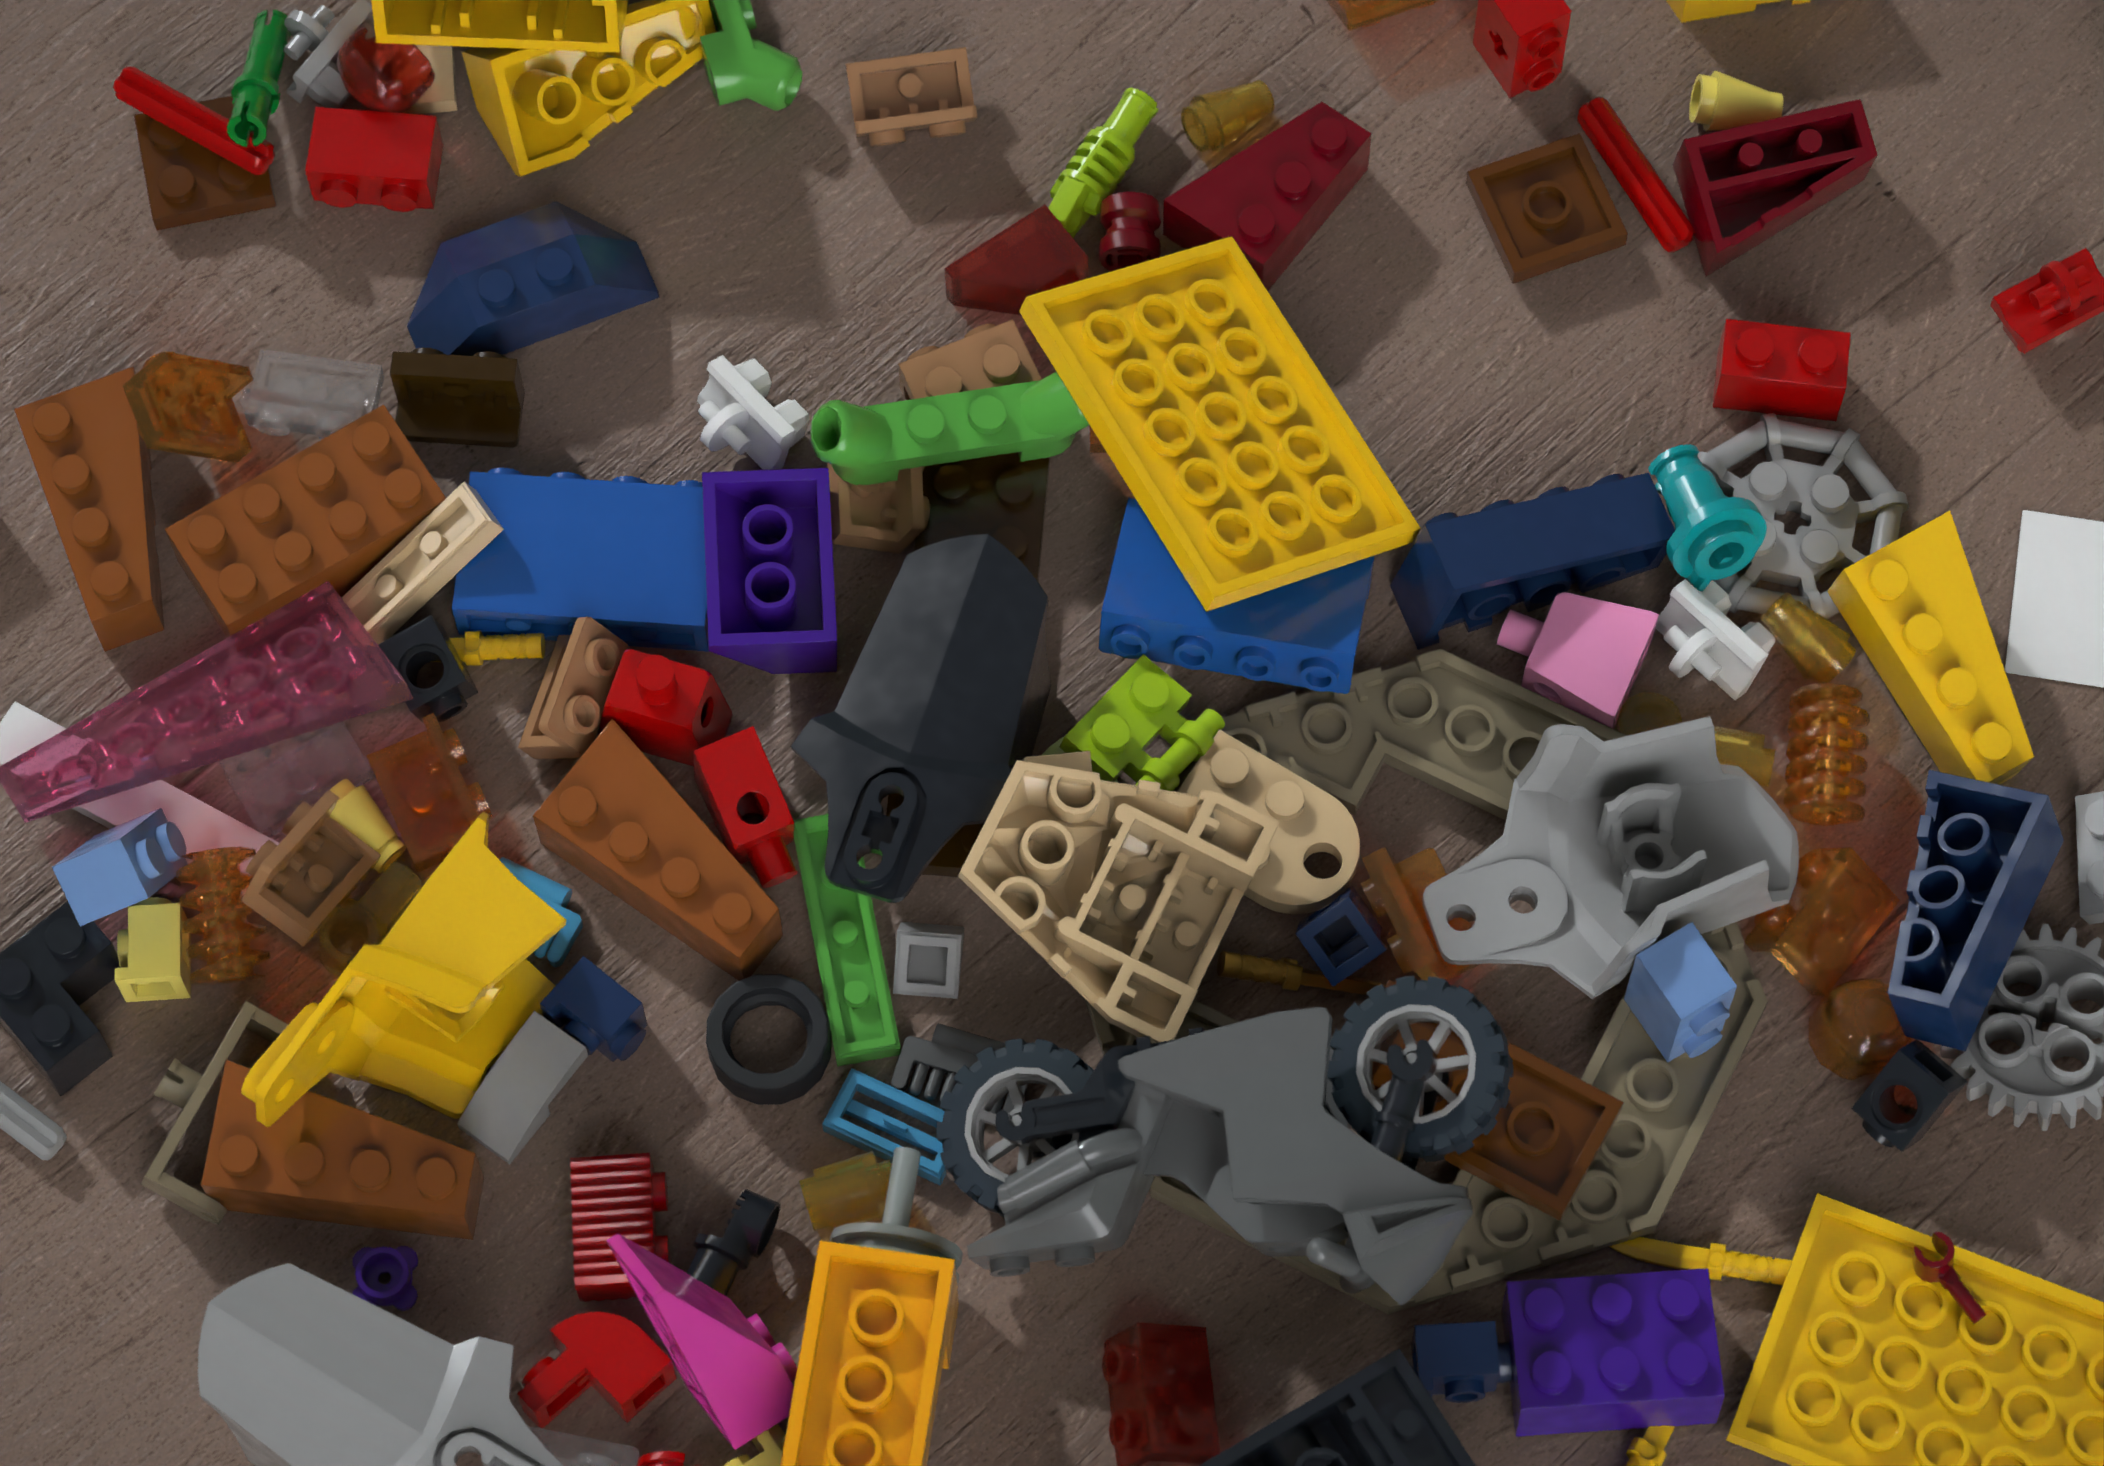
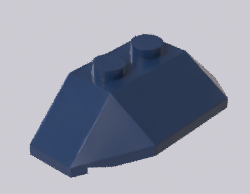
M555 201L442 242L408 321L407 328L415 349L433 348L442 351L446 355L473 356L478 352L484 351L504 355L659 298V292L636 241Z

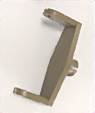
M245 1001L203 1075L181 1064L178 1059L174 1058L154 1095L166 1099L183 1110L140 1185L204 1220L220 1224L227 1212V1209L222 1204L164 1172V1169L245 1028L273 1043L289 1024Z

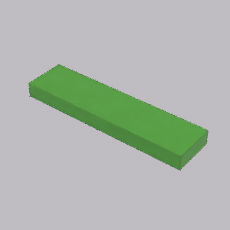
M828 814L793 820L795 824L794 842L837 1067L900 1055L901 1047L872 899L869 896L837 887L827 879L825 874V857L828 840ZM862 857L858 864L865 868L864 858Z

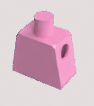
M1562 592L1557 593L1545 622L1510 609L1501 628L1497 645L1529 657L1524 670L1522 687L1615 729L1653 641L1659 614L1644 609Z

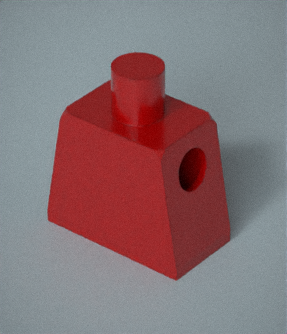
M627 649L623 653L608 693L598 735L613 718L642 752L694 767L693 751L725 738L733 713L714 676L708 671L669 660L662 655H651Z
M754 726L694 750V780L727 850L740 864L748 861L751 862L762 888L778 885L795 876L798 872L786 845L794 841L795 824ZM750 815H756L763 818L764 821L758 824H748L742 819Z

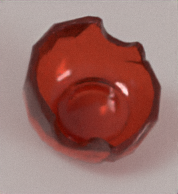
M362 27L346 39L338 52L337 68L345 89L352 98L373 111L402 113L410 109L428 91L436 78L430 61L416 45L376 43L375 37H365L368 30L366 27Z

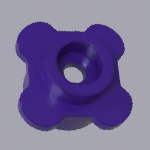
M400 1246L397 1249L390 1247H364L358 1250L352 1259L358 1283L357 1288L352 1294L375 1306H394L399 1311H406L412 1308L418 1299L417 1290L412 1286L413 1270L419 1263L416 1252L408 1246ZM387 1273L391 1275V1281L388 1284H381L379 1282V1277L382 1274Z

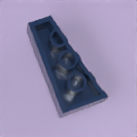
M1649 473L1624 478L1622 474H1612L1601 478L1592 486L1569 491L1568 487H1556L1542 493L1536 499L1515 504L1512 500L1505 499L1486 506L1480 512L1459 517L1456 513L1449 512L1430 519L1423 525L1422 531L1390 587L1415 645L1420 650L1439 643V630L1464 622L1469 633L1492 625V616L1503 612L1511 605L1524 602L1527 611L1530 612L1550 605L1557 593L1567 592L1572 584L1577 583L1580 591L1585 593L1657 568L1667 554V542L1675 532V528Z
M1929 770L1925 788L1928 795L1925 815H1920L1916 836L1919 843L1915 870H1910L1906 890L1909 897L1906 919L1901 921L1888 996L1905 1037L1966 1051L2064 842V838L2049 795Z

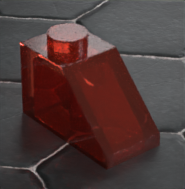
M1044 204L944 268L946 297L953 306L1021 315L1019 310L1026 296L1087 279L1088 256Z

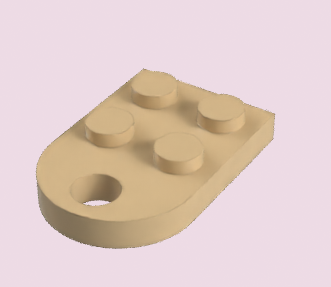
M1219 729L1213 738L1214 743L1206 754L1200 757L1177 792L1198 795L1201 789L1221 792L1280 821L1244 895L1267 909L1285 914H1305L1325 908L1349 888L1357 871L1360 837L1352 815L1331 794ZM1326 852L1337 858L1341 869L1331 878L1319 879L1307 872L1304 862L1314 853Z

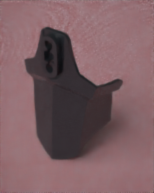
M989 534L967 535L947 539L907 554L835 711L810 719L791 745V749L826 782L828 840L825 874L829 882L837 887L888 903L902 901L909 894L934 857L963 826L986 822L1016 761H1022L1023 758L1030 757L1033 754L1051 689L1045 635V621L1049 600L1041 585L1027 567L1007 547ZM890 794L903 796L904 801L901 806L892 809L890 817L884 815L883 807L880 804L883 798ZM869 853H877L882 856L881 863L873 869H865L858 862L864 855Z

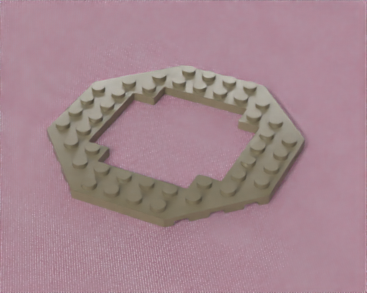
M1443 649L1417 655L1416 661L1383 671L1380 667L1353 674L1348 694L1312 691L1296 696L1295 692L1245 706L1244 712L1223 717L1225 727L1222 729L1228 735L1331 794L1353 815H1356L1381 766L1385 763L1503 820L1507 818L1514 779L1518 777L1534 756L1541 737L1548 727L1561 724L1583 726L1602 741L1627 736ZM1192 761L1178 776L1180 782L1174 792L1178 791L1197 762ZM1737 922L1701 934L1737 985L1729 1009L1730 1015L1725 1020L1722 1031H1720L1722 1038L1703 1054L1689 1058L1685 1052L1667 1063L1625 1002L1624 993L1581 1078L1584 1082L1624 1103L1620 1114L1561 1221L1460 1169L1453 1185L1468 1188L1473 1214L1464 1225L1441 1267L1427 1284L1403 1306L1396 1302L1376 1282L1371 1287L1356 1294L1345 1292L1339 1283L1340 1274L1312 1263L1307 1256L1273 1258L1389 1315L1654 1233L1768 1002L1760 980L1755 978L1743 948L1745 942ZM1084 998L1103 1056L1109 1049L1115 1046L1137 1045V1036L1109 1023ZM1193 1000L1174 1040L1189 1036V1029L1202 1027L1205 1031L1239 1021ZM1153 1176L1154 1179L1149 1189L1151 1198L1256 1249L1186 1184L1171 1176ZM1348 1238L1338 1242L1337 1244L1344 1246Z

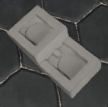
M534 1011L505 1048L477 1089L457 1123L458 1128L510 1165L549 1117L548 1105L588 1057L586 1047Z

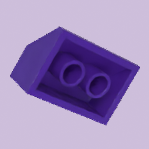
M829 468L702 472L709 651L771 674L837 672V627Z

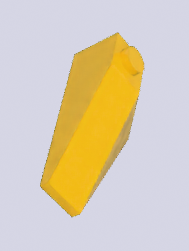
M644 0L627 5L620 53L475 47L463 51L462 55L477 111L515 175L521 177L579 155L590 146L588 141L611 123H620L633 113L631 108L659 86L666 87L701 60L703 55L700 37L715 33L716 29L708 0Z

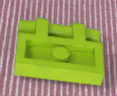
M1143 654L1064 736L1059 748L1065 753L1090 751L1092 772L1099 773L1100 780L1115 782L1124 772L1136 782V786L1139 780L1160 783L1161 790L1174 791L1180 782L1178 776L1192 761L1198 762L1200 757L1206 754L1214 743L1213 738L1219 729L1222 730L1225 727V721L1218 712L1212 709H1206L1196 721L1186 720L1179 713L1186 707L1192 694ZM1158 735L1172 745L1160 759L1152 758L1144 751Z

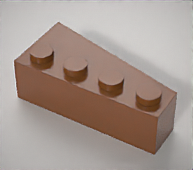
M134 367L15 408L17 419L88 615L104 652L163 631L164 618L159 556L156 551L155 504L152 499L150 470H152L151 454L146 420H148L147 404Z
M613 718L533 815L539 840L543 846L738 981L752 976L783 936L780 912L776 904Z
M229 1060L225 1061L201 1186L207 1196L222 1204L227 1211L473 1240L484 1182V1175L476 1153L309 1090L273 1125L266 1127L256 1120L255 1103L241 1093L243 1082L251 1069Z

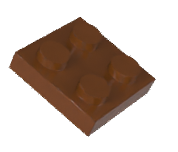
M231 96L199 102L230 119L234 107L232 103L233 97ZM144 113L134 115L151 214L157 231L277 207L269 167L264 174L254 175Z
M1580 133L1467 171L1466 185L1512 284L1626 245L1628 232Z

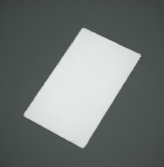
M2028 510L2022 512L2005 664L2006 673L2104 688V522Z

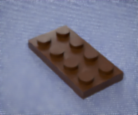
M1388 980V982L1385 985V988L1397 983ZM1416 1022L1411 1024L1416 1042L1421 1039L1429 1042L1439 1024L1433 1022ZM1398 1029L1385 1040L1379 1050L1388 1053L1389 1046L1394 1044L1404 1050L1406 1046L1400 1030ZM1454 1031L1450 1032L1437 1054V1059L1468 1055L1462 1040ZM1508 1042L1509 1056L1513 1061V1078L1510 1077L1508 1089L1511 1093L1506 1108H1500L1495 1116L1498 1122L1486 1136L1481 1133L1472 1141L1473 1147L1461 1154H1458L1456 1151L1445 1154L1444 1160L1561 1221L1620 1114L1624 1102ZM1373 1061L1372 1080L1375 1090L1391 1080L1393 1073L1387 1065ZM1468 1069L1451 1071L1453 1075L1451 1091L1457 1096L1467 1079ZM1445 1099L1437 1102L1434 1112L1444 1109L1449 1103Z

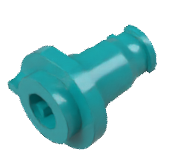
M1692 444L1678 445L1658 455L1652 461L1648 470L1651 475H1655L1658 482L1655 484L1658 493L1664 497L1668 514L1675 524V532L1667 542V556L1676 572L1680 576L1687 578L1698 591L1703 592L1711 580H1720L1734 575L1754 558L1764 541L1767 526L1764 517L1752 501L1741 497L1725 496L1712 472L1706 469L1698 458L1699 450L1696 446Z

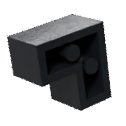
M68 901L0 952V1025L60 1096H63L113 1057L100 1031L79 1006L115 979V968H121L118 953L112 942L94 921L80 926Z

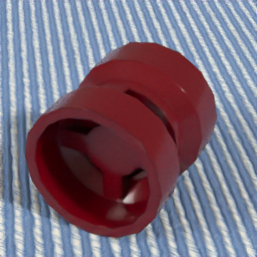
M1119 192L1109 195L1102 201L1100 206V223L1107 232L1099 244V261L1104 268L1109 271H1115L1161 257V244L1154 233L1161 225L1162 206L1159 200L1145 193Z

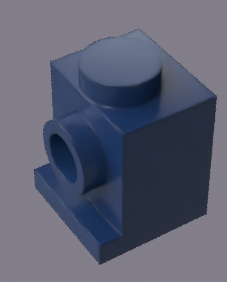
M1353 885L1325 908L1314 911L1301 920L1295 932L1332 987L1387 950V947L1380 939L1381 925Z
M585 956L573 966L540 1002L544 1018L558 1028L566 1024L562 1030L584 1045L588 1055H592L598 1050L612 1062L617 1058L620 1061H624L638 1049L646 1035L644 1028L648 1024L642 1002Z
M1495 1321L1414 1326L1411 1341L1413 1370L1431 1398L1432 1395L1445 1394V1400L1449 1402H1474L1485 1398V1392L1496 1391L1497 1383L1511 1382L1512 1367L1509 1342H1497Z

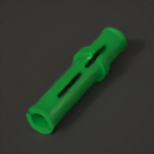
M267 10L262 11L256 16L242 75L236 78L232 86L231 97H233L232 103L234 107L227 124V133L236 144L241 146H248L251 131H254L252 138L253 146H258L265 140L269 117L276 111L280 103L281 93H278V81L285 57L283 48L288 44L291 34L285 26V19L288 16L279 10H273L269 25H266L269 17Z

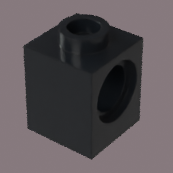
M432 615L375 646L410 712L422 723L431 719L435 723H439L456 716L468 706L466 699L478 693L445 629ZM429 662H443L444 673L441 680L431 688H418L417 675L419 670Z
M1916 1039L1895 1053L1851 1109L1864 1119L1862 1126L1873 1139L1890 1148L1895 1146L1903 1152L1923 1138L1968 1081L1921 1041ZM1896 1085L1907 1087L1915 1095L1918 1105L1915 1115L1907 1114L1897 1106L1894 1099Z

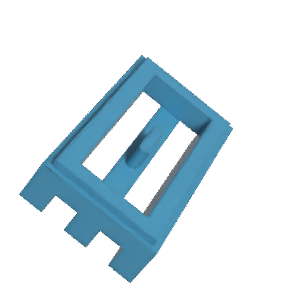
M851 1068L822 1123L823 1131L892 1163L894 1149L902 1146L842 1119L845 1113L935 1155L936 1158L932 1161L921 1155L917 1175L941 1186L946 1176V1168L940 1156V1153H943V1144L937 1138L852 1098L855 1092L858 1091L937 1128V1122H943L944 1111Z

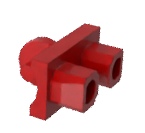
M2084 248L2060 262L2051 261L2040 268L2039 273L1995 295L1990 306L2002 321L2003 330L2017 350L2026 353L2103 312L2104 277L2096 267L2087 248Z

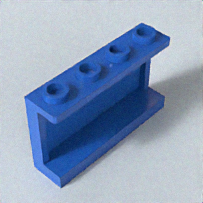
M493 468L488 473L470 471L468 485L477 490L504 530L456 574L452 612L459 635H465V631H482L483 636L543 633L545 641H557L559 635H571L577 618L591 617L627 643L628 646L709 652L702 482L684 480L675 483V485L649 484L645 480L633 476H620L612 481L590 480L572 472H556L550 477L523 475L521 472L510 468Z
M1128 497L1101 611L1098 648L1103 653L1115 654L1127 659H1139L1144 654L1151 661L1178 665L1191 670L1202 669L1242 676L1255 681L1265 680L1306 687L1319 692L1329 691L1348 694L1352 682L1366 600L1369 596L1375 555L1206 612L1137 500Z

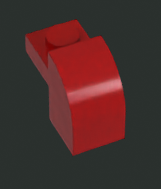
M587 1312L564 1319L550 1329L555 1346L562 1354L555 1360L548 1356L535 1364L524 1376L521 1382L524 1388L517 1393L523 1411L542 1430L592 1386L622 1419L628 1423L674 1382L677 1377L672 1360L638 1325L616 1314Z

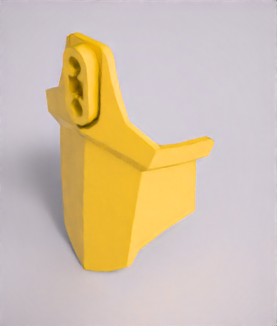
M483 811L426 881L379 945H364L319 1005L312 1002L305 1006L251 1068L243 1082L241 1093L255 1103L256 1120L266 1127L273 1125L297 1100L330 1072L407 1095L451 1118L460 1119L483 1082L486 1071L498 1060L531 1014L536 1011L543 1016L540 1002L551 992L555 985L526 958L566 925V919L520 882L488 849L489 815Z

